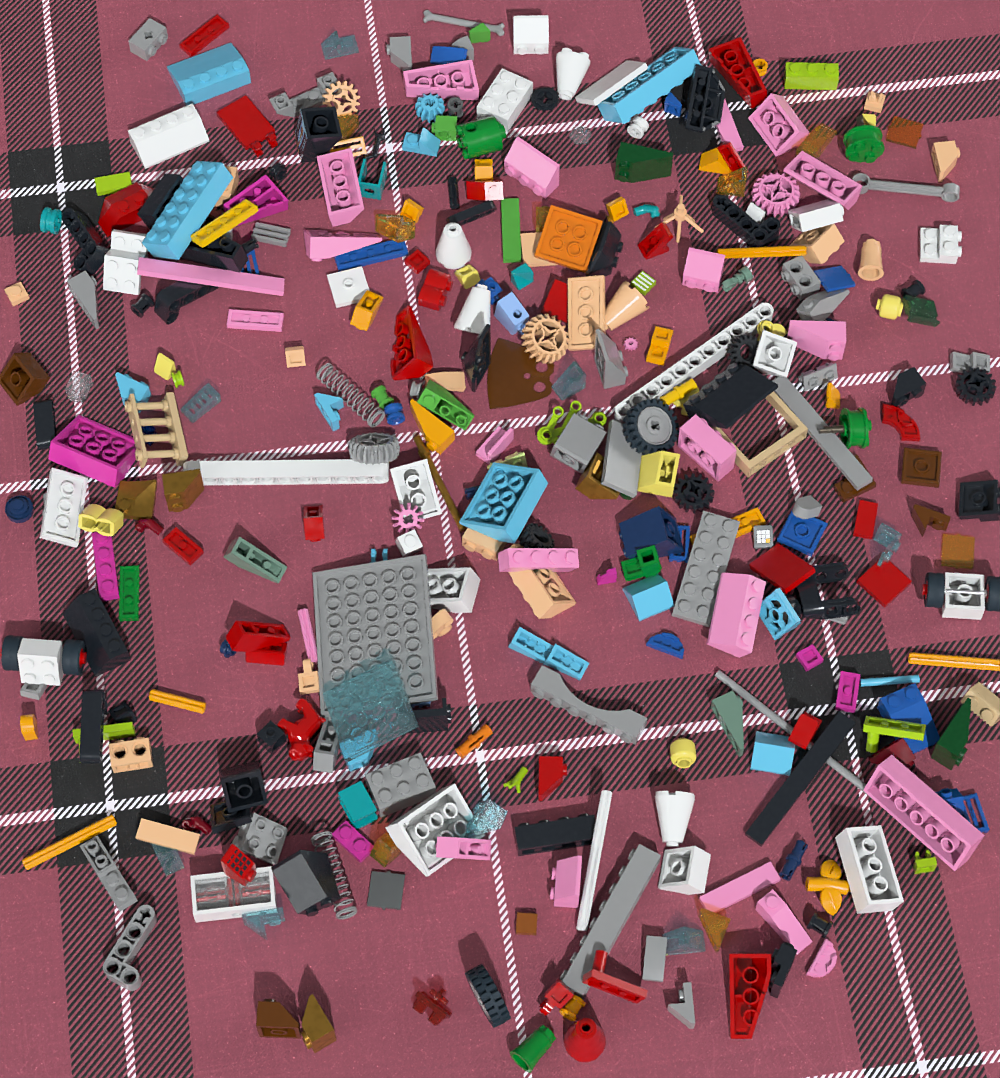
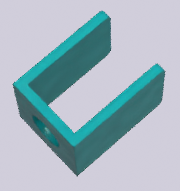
M363 158L358 178L361 195L364 198L381 200L387 177V163L383 162L378 184L366 183L367 162ZM365 189H371V190H373L374 192H373V193H369V192L365 191Z
M362 781L338 792L339 802L356 830L378 819L375 813L377 809Z

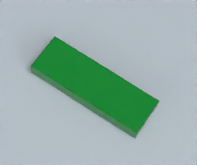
M139 565L120 566L119 621H139Z

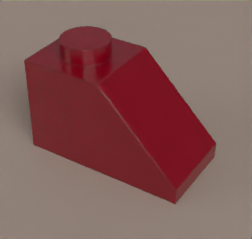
M901 737L869 756L871 763L880 764L893 755L907 768L913 765V760L916 759L905 739Z

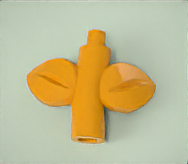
M827 860L820 866L821 877H806L805 890L821 891L820 903L828 914L834 916L841 906V894L847 895L851 891L848 881L840 879L842 874L838 864L834 860Z

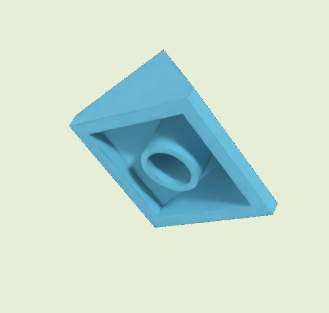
M659 574L640 580L622 589L639 621L674 607L668 583Z
M756 731L750 769L790 776L795 744L788 741V736Z

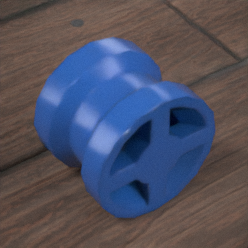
M391 403L384 408V412L388 416L387 423L389 425H398L405 421V415L402 413V404Z

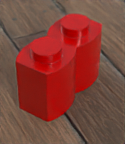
M430 269L419 293L418 305L440 311L441 306L444 307L446 304L447 292H450L453 286L451 275Z

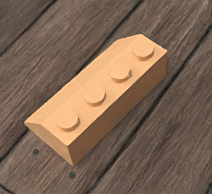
M513 544L510 548H523L524 546ZM531 569L508 572L514 584L522 592L523 598L530 604L533 613L539 619L552 618L576 604L557 573L552 572V570Z

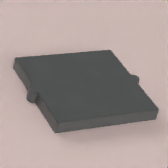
M372 871L367 906L382 908V910L386 908L401 910L405 875L394 874L390 871H387V873Z

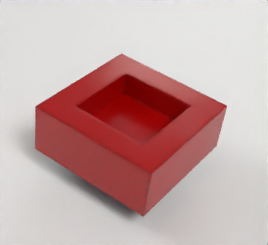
M418 249L404 260L405 264L416 274H419L430 265V260Z

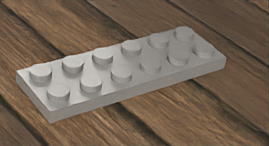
M703 510L673 609V617L709 627L721 573L726 571L740 521Z

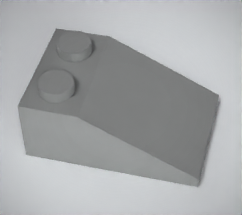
M596 329L594 360L603 388L607 389L624 385L626 377H628V370L622 364V352L617 349L616 343L600 329Z

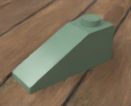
M240 536L231 541L223 558L239 568L277 584L287 569V566Z
M732 690L713 699L711 709L738 757H741L744 751L743 702Z

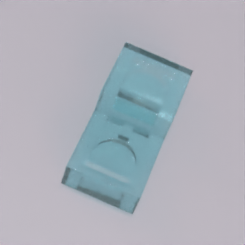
M151 843L166 876L185 868L177 849L174 850Z

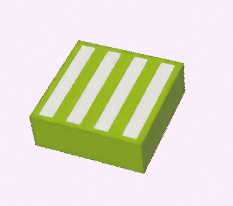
M644 271L631 282V286L635 287L644 296L656 285V280Z

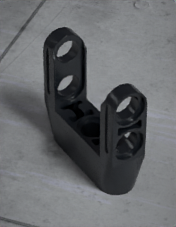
M843 562L814 565L816 573L794 588L796 598L801 606L803 618L820 620L856 615L861 610L859 601L852 597L821 601L816 584L837 582L846 578L849 570ZM838 570H844L842 573H836ZM821 572H825V574L822 576H816ZM852 604L855 605V606L852 607V608H847V606H849V605H852ZM836 607V609L828 611L829 608Z

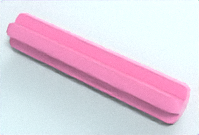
M308 609L298 610V616L308 659H311L313 663L318 662L317 647Z

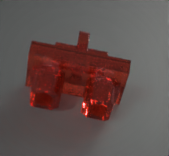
M432 988L429 993L434 998L424 991H418L415 995L417 999L412 1007L414 1010L423 1014L427 1007H430L433 1012L428 1020L435 1026H438L444 1019L450 1018L452 1013L439 1003L441 1002L445 1006L448 1004L449 1000L444 997L446 990L442 988L437 992Z

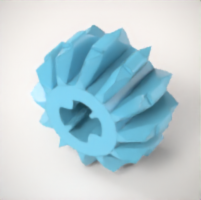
M430 92L427 96L423 93L422 98L418 97L415 104L417 117H421L422 122L426 119L429 123L431 120L436 121V115L443 116L445 111L443 99L439 98L438 94L432 96Z

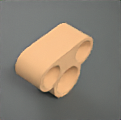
M446 609L440 610L432 617L433 639L447 634L452 628L451 624L454 620Z

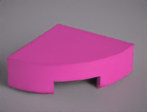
M616 568L606 570L607 573L602 576L599 574L596 578L597 585L616 582Z

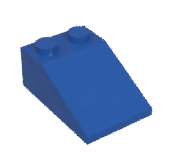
M915 683L880 698L877 708L883 718L926 725L923 741L904 738L914 754L937 744L940 739L925 699Z

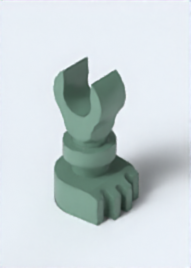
M744 266L738 270L734 277L725 280L722 283V288L725 292H728L737 284L743 283V280L746 283L750 282L753 279V275L749 268Z

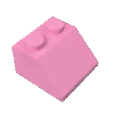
M689 247L682 285L718 293L725 255Z
M582 856L558 860L557 868H552V880H556L555 887H551L550 899H554V906L578 908Z

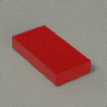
M859 500L853 536L872 540L879 503Z

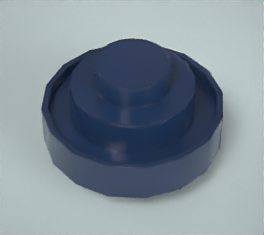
M22 495L14 496L7 501L5 512L8 519L12 522L24 523L32 517L34 506L28 497Z

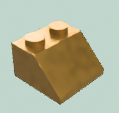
M200 469L162 474L164 495L169 512H181L188 509L204 491Z
M310 995L301 1024L303 1029L301 1036L307 1049L312 1048L314 1053L337 1040L334 1029L314 995Z

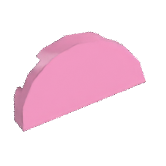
M828 939L824 940L806 975L823 977L829 974L835 967L837 955L833 944Z

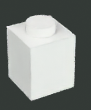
M415 529L397 537L395 540L402 557L410 556L420 551L423 547Z

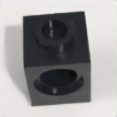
M269 721L257 733L259 744L272 755L287 742L285 733L272 721Z

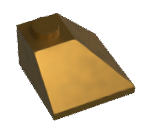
M599 453L594 455L580 476L575 489L589 499H617L620 492L601 484L604 457Z

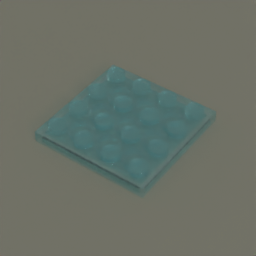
M392 658L322 693L342 753L347 762L419 727L396 663Z

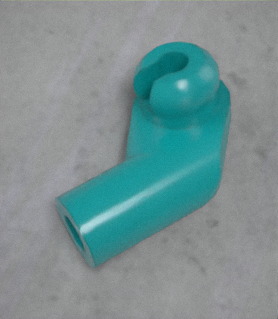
M644 204L633 208L635 217L650 213L651 218L660 216L659 207L655 205Z

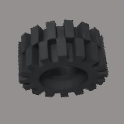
M753 335L734 336L735 339L732 338L730 340L732 344L728 343L727 346L730 347V350H727V353H730L727 356L728 359H731L730 363L744 364L752 368L759 344L758 338L753 337ZM744 344L749 347V355L745 359L740 354L741 347Z
M536 523L528 524L518 538L519 544L524 546L523 548H554L555 543H553L554 539L551 538L552 535L548 534L546 529L543 530L541 525L538 527Z

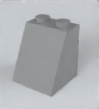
M574 413L553 446L550 456L582 474L607 432L599 424H592L588 422L585 416Z

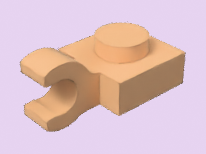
M311 659L303 660L304 673L298 674L299 692L301 695L319 692L318 671H314V663L311 662Z

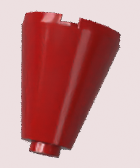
M583 1018L573 1023L565 1033L564 1046L566 1052L578 1062L587 1063L594 1061L605 1049L606 1038L603 1030L589 1018Z

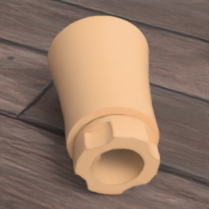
M867 239L866 242H863L858 275L860 278L868 281L878 280L884 275L881 244L875 239Z

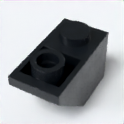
M915 367L898 375L891 405L901 407L910 399L919 398L924 394L927 383Z

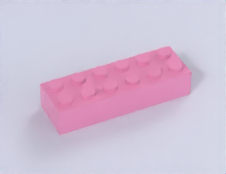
M893 755L878 765L863 790L954 871L969 860L985 836Z

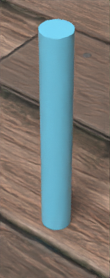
M919 675L860 679V687L919 683L920 678Z

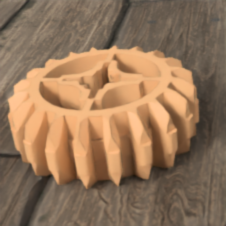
M539 314L525 323V327L522 329L524 334L521 336V339L525 340L522 346L527 347L525 352L531 353L530 358L535 356L536 362L541 360L542 364L547 362L550 364L560 360L566 354V350L569 348L567 343L570 341L566 336L569 332L564 331L566 325L561 326V320L555 321V316L549 317V314L544 316Z

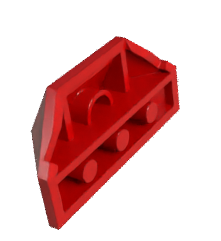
M136 182L105 197L98 224L106 237L111 236L113 229L123 230L142 220L137 213L154 188Z

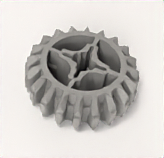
M383 432L362 433L351 438L349 441L350 458L359 463L372 465L392 462L399 456L400 445L398 438L390 434H384Z

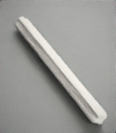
M602 790L576 926V929L579 931H587L612 797V792L608 790Z

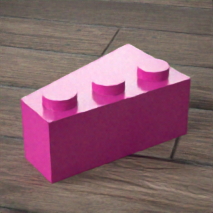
M264 175L223 204V214L245 199L258 206V212L237 225L239 226L288 210L289 200L268 176Z

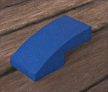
M433 46L430 64L443 65L466 61L467 49Z

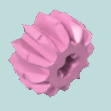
M407 503V510H405L404 505L401 504L402 512L397 509L394 510L399 516H392L391 519L398 520L397 523L393 524V527L400 525L399 533L402 532L403 528H405V533L409 532L410 528L411 531L414 530V526L418 529L422 528L421 525L417 524V521L424 522V519L417 516L422 515L423 512L415 513L418 508L417 505L410 510L411 503ZM411 514L413 522L405 524L403 516Z

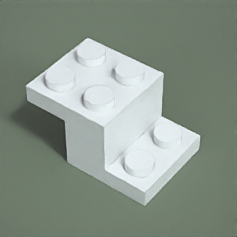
M112 230L111 249L104 256L103 290L133 295L140 294L141 275H137L139 257L148 258V250L142 244L146 234Z

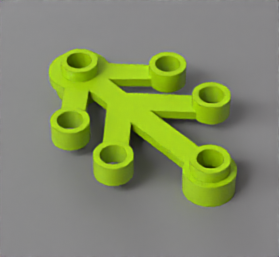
M573 401L570 404V411L562 427L554 429L558 419L564 414L563 408L556 406L552 411V417L548 425L539 429L537 433L538 441L543 445L555 444L558 440L557 436L561 435L573 414L581 410V403ZM577 404L579 409H573L572 405ZM555 410H560L561 415H556ZM600 411L595 412L591 418H588V422L599 424L602 427L607 421L606 415ZM601 416L603 420L597 421L596 417ZM547 432L550 434V437L545 438L543 434Z

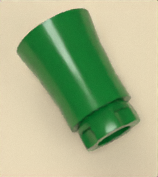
M541 1025L520 1045L511 1050L510 1056L518 1066L531 1073L538 1061L552 1046L556 1037L549 1028Z

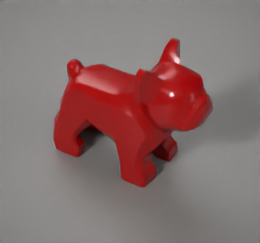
M301 698L295 706L298 708L297 712L303 714L304 717L294 723L282 718L277 724L285 735L288 736L290 742L288 755L293 761H303L307 757L314 758L315 749L311 746L310 739L319 729L321 723L326 722V719L317 713L311 703Z

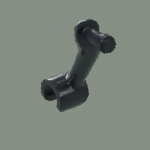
M382 129V134H377L375 130L376 141L372 155L364 156L366 160L376 159L380 143L385 140L384 129Z

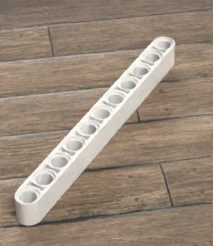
M769 303L759 304L624 399L615 407L614 420L622 424L626 423L623 421L625 416L620 414H626L635 403L646 399H657L659 401L660 397L672 391L673 387L680 386L689 379L695 378L729 354L727 350H730V347L727 346L728 343L732 344L730 340L732 338L735 339L734 336H737L734 333L753 336L757 334V325L761 321L767 320L772 322L774 311L772 305Z
M353 459L187 461L183 464V471L200 469L204 485L382 484L389 481V462L372 465L359 463Z

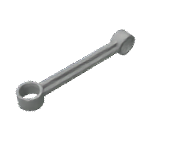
M858 173L852 178L855 182L864 181L867 184L862 186L860 194H864L868 190L937 196L946 202L957 201L960 194V187L955 183L932 186L872 180L864 173Z

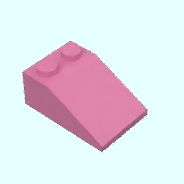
M790 320L786 338L797 342V348L822 359H829L831 361L842 360L846 345V322Z

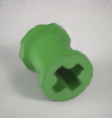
M383 385L376 387L371 392L372 398L377 400L381 410H384L387 405L394 403V399L389 397Z

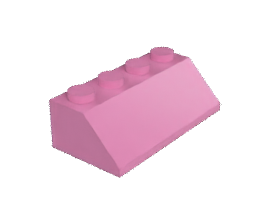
M351 148L317 156L328 215L333 227L350 223L364 210Z
M801 151L784 168V172L788 176H791L796 181L824 197L840 203L847 210L857 202L862 189L861 184L804 151Z
M721 573L707 645L739 658L752 653L766 581L748 574Z

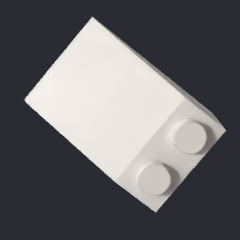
M427 459L389 469L399 505L403 504L405 510H407V503H411L410 510L417 505L418 508L415 513L423 512L422 515L417 516L418 518L426 519L442 514ZM411 514L403 516L405 524L413 522Z
M471 567L428 569L431 608L438 610L446 609L447 612L472 613L481 579Z

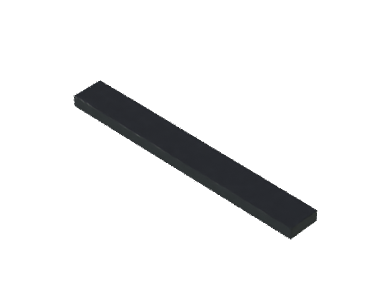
M838 712L746 831L745 835L759 846H763L852 730L856 722L842 712Z

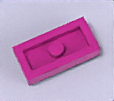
M840 672L835 710L855 713L860 674Z
M347 821L332 833V837L360 863L375 850V847Z

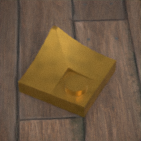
M157 480L120 481L115 509L124 513V519H153Z

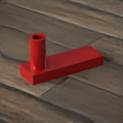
M596 950L592 970L583 975L582 983L636 1004L647 997L648 990L605 974L604 970L608 953L603 950Z

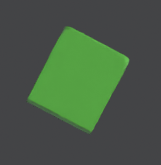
M480 23L469 30L471 43L488 42L491 40L490 30L484 23Z

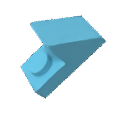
M425 128L422 129L421 135L406 132L402 150L437 157L441 140Z
M321 393L314 394L315 404L333 431L339 429L341 418L337 411L344 407L343 399Z

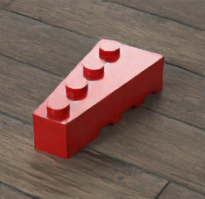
M739 37L708 49L711 64L751 109L760 106L767 98V90L742 38Z

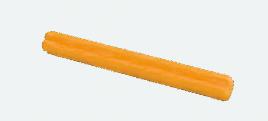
M803 245L717 249L716 253L725 255V259L805 256L807 254V247Z
M910 652L908 655V663L1000 671V659Z
M109 815L24 858L22 863L29 870L116 826L117 822L113 815Z

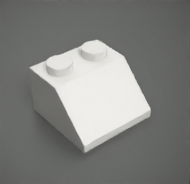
M548 15L513 16L514 54H548Z
M696 846L665 850L658 888L687 895L704 893L711 854Z

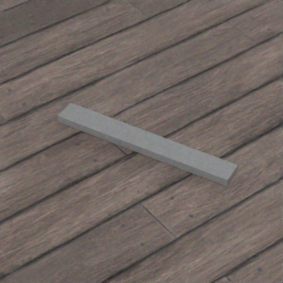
M777 377L772 380L778 385V388L774 390L777 396L808 428L807 433L852 486L858 491L873 481L871 475L835 433L819 434L818 431L828 425L787 377Z

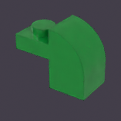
M655 545L636 550L638 557L621 562L626 582L641 577L648 578L657 575L661 571L662 567Z

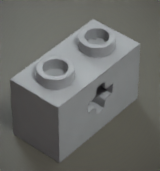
M149 18L128 41L130 51L148 61L151 56L156 54L160 46L167 42V29L165 26Z

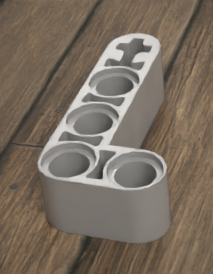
M142 905L137 909L103 964V970L107 978L129 991L137 990L142 984L138 970L130 965L156 925L157 916L150 905ZM149 914H150V916H151L150 918H148V917H146L145 919L143 918V916H148ZM134 931L141 932L138 937H131ZM122 949H130L128 954L120 955ZM112 966H118V967H119L116 972H114V973H110V972H109V969H110ZM129 976H136L133 982H126Z

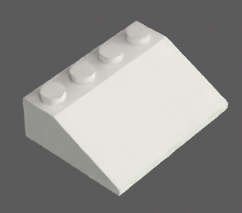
M455 783L441 788L385 827L395 845L426 877L453 859L436 857L437 837L481 839L485 836Z

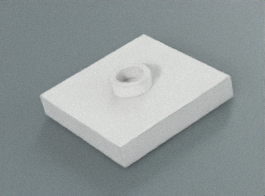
M362 266L327 275L336 308L358 303L365 292L369 291Z

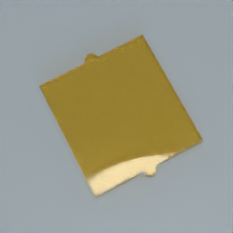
M943 534L941 566L955 567L956 569H973L975 537L961 536L960 534Z

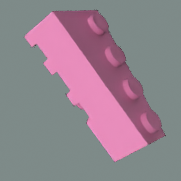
M472 60L403 71L406 97L422 98L423 93L428 96L431 92L432 96L438 94L439 98L442 99L458 97L461 100L479 101V88Z

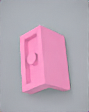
M498 426L476 451V456L487 464L493 463L514 440V429L510 427L505 431Z

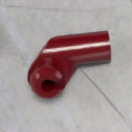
M151 518L140 519L135 525V529L140 533L145 529H150L159 536L164 530L161 525Z
M199 816L189 817L182 821V828L184 830L192 831L199 829L205 835L212 831L211 825Z

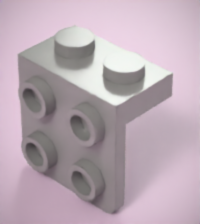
M252 813V822L238 827L240 828L238 835L234 838L232 844L238 847L244 854H249L271 865H275L278 862L288 830L274 821Z

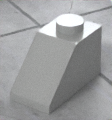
M390 37V44L386 45L387 55L391 56V62L402 71L412 70L411 37Z

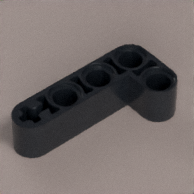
M717 195L714 197L712 214L750 247H768L778 238L781 223L777 218L769 217L759 225L727 196Z
M67 208L62 213V221L82 249L74 260V268L81 272L86 271L88 275H93L104 263V256L109 249L85 214L72 208Z
M178 281L158 293L154 312L169 325L177 319L181 307L219 287Z
M103 689L83 690L81 764L102 763L104 715H107L108 710L107 697Z

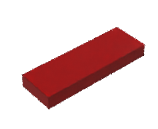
M217 14L181 42L179 46L190 57H193L230 28L229 23Z

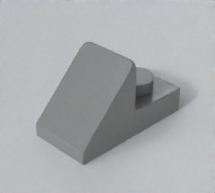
M684 982L682 989L678 990L679 1002L683 1003L668 1004L667 1010L689 1029H694L695 1015L691 982Z

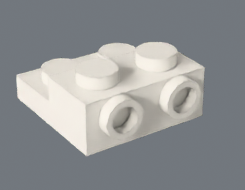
M940 225L939 229L920 228V262L956 264L958 257H961L962 246H958V242H961L962 231H958V226Z

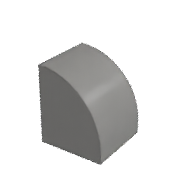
M468 36L458 39L450 46L467 49L466 60H474V48Z

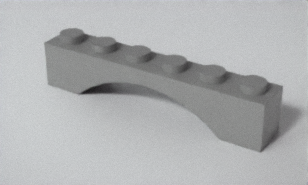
M543 665L531 683V692L535 697L550 701L554 707L566 709L572 716H579L585 719L588 724L597 725L604 732L619 736L626 743L636 745L646 727L647 718L630 709L608 711L595 708L579 700L566 687L559 673Z

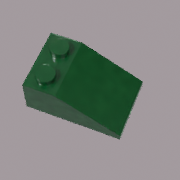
M621 142L616 157L615 180L636 183L669 177L672 173L673 153Z
M970 698L966 699L937 742L931 756L933 760L951 771L955 765L959 767L968 750L965 747L969 735Z

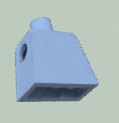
M513 292L497 301L494 313L496 319L511 335L516 334L518 331L523 335L522 329L525 327V323L528 322L529 314Z

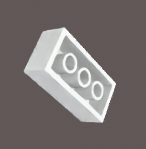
M881 825L845 828L835 837L857 914L893 911L904 902Z

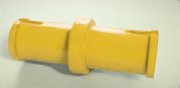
M691 378L682 385L673 387L672 391L660 397V401H663V405L667 404L669 406L677 400L684 399L685 395L697 389V385Z

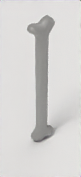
M429 10L423 12L425 16L423 18L424 23L437 21L474 28L480 24V22L433 14ZM504 23L499 25L485 24L490 32H495L498 36L504 35Z

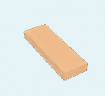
M141 818L135 838L195 855L200 834Z

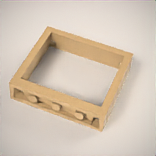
M774 391L765 399L794 430L751 460L746 458L720 428L710 426L713 430H717L723 439L735 446L737 450L735 464L747 477H750L798 444L807 435L808 428Z

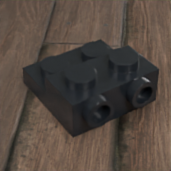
M998 480L960 483V520L979 518L981 522L1000 521V483Z
M783 942L780 949L775 948L771 957L773 976L770 980L769 988H772L770 995L778 998L797 953V949H794V946L787 942Z

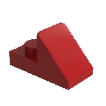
M661 222L638 244L645 259L648 260L670 250L667 243L673 238V235L667 224Z
M807 712L802 713L788 741L806 750L819 729L822 720Z

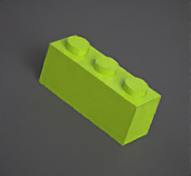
M786 62L784 89L837 90L839 63Z

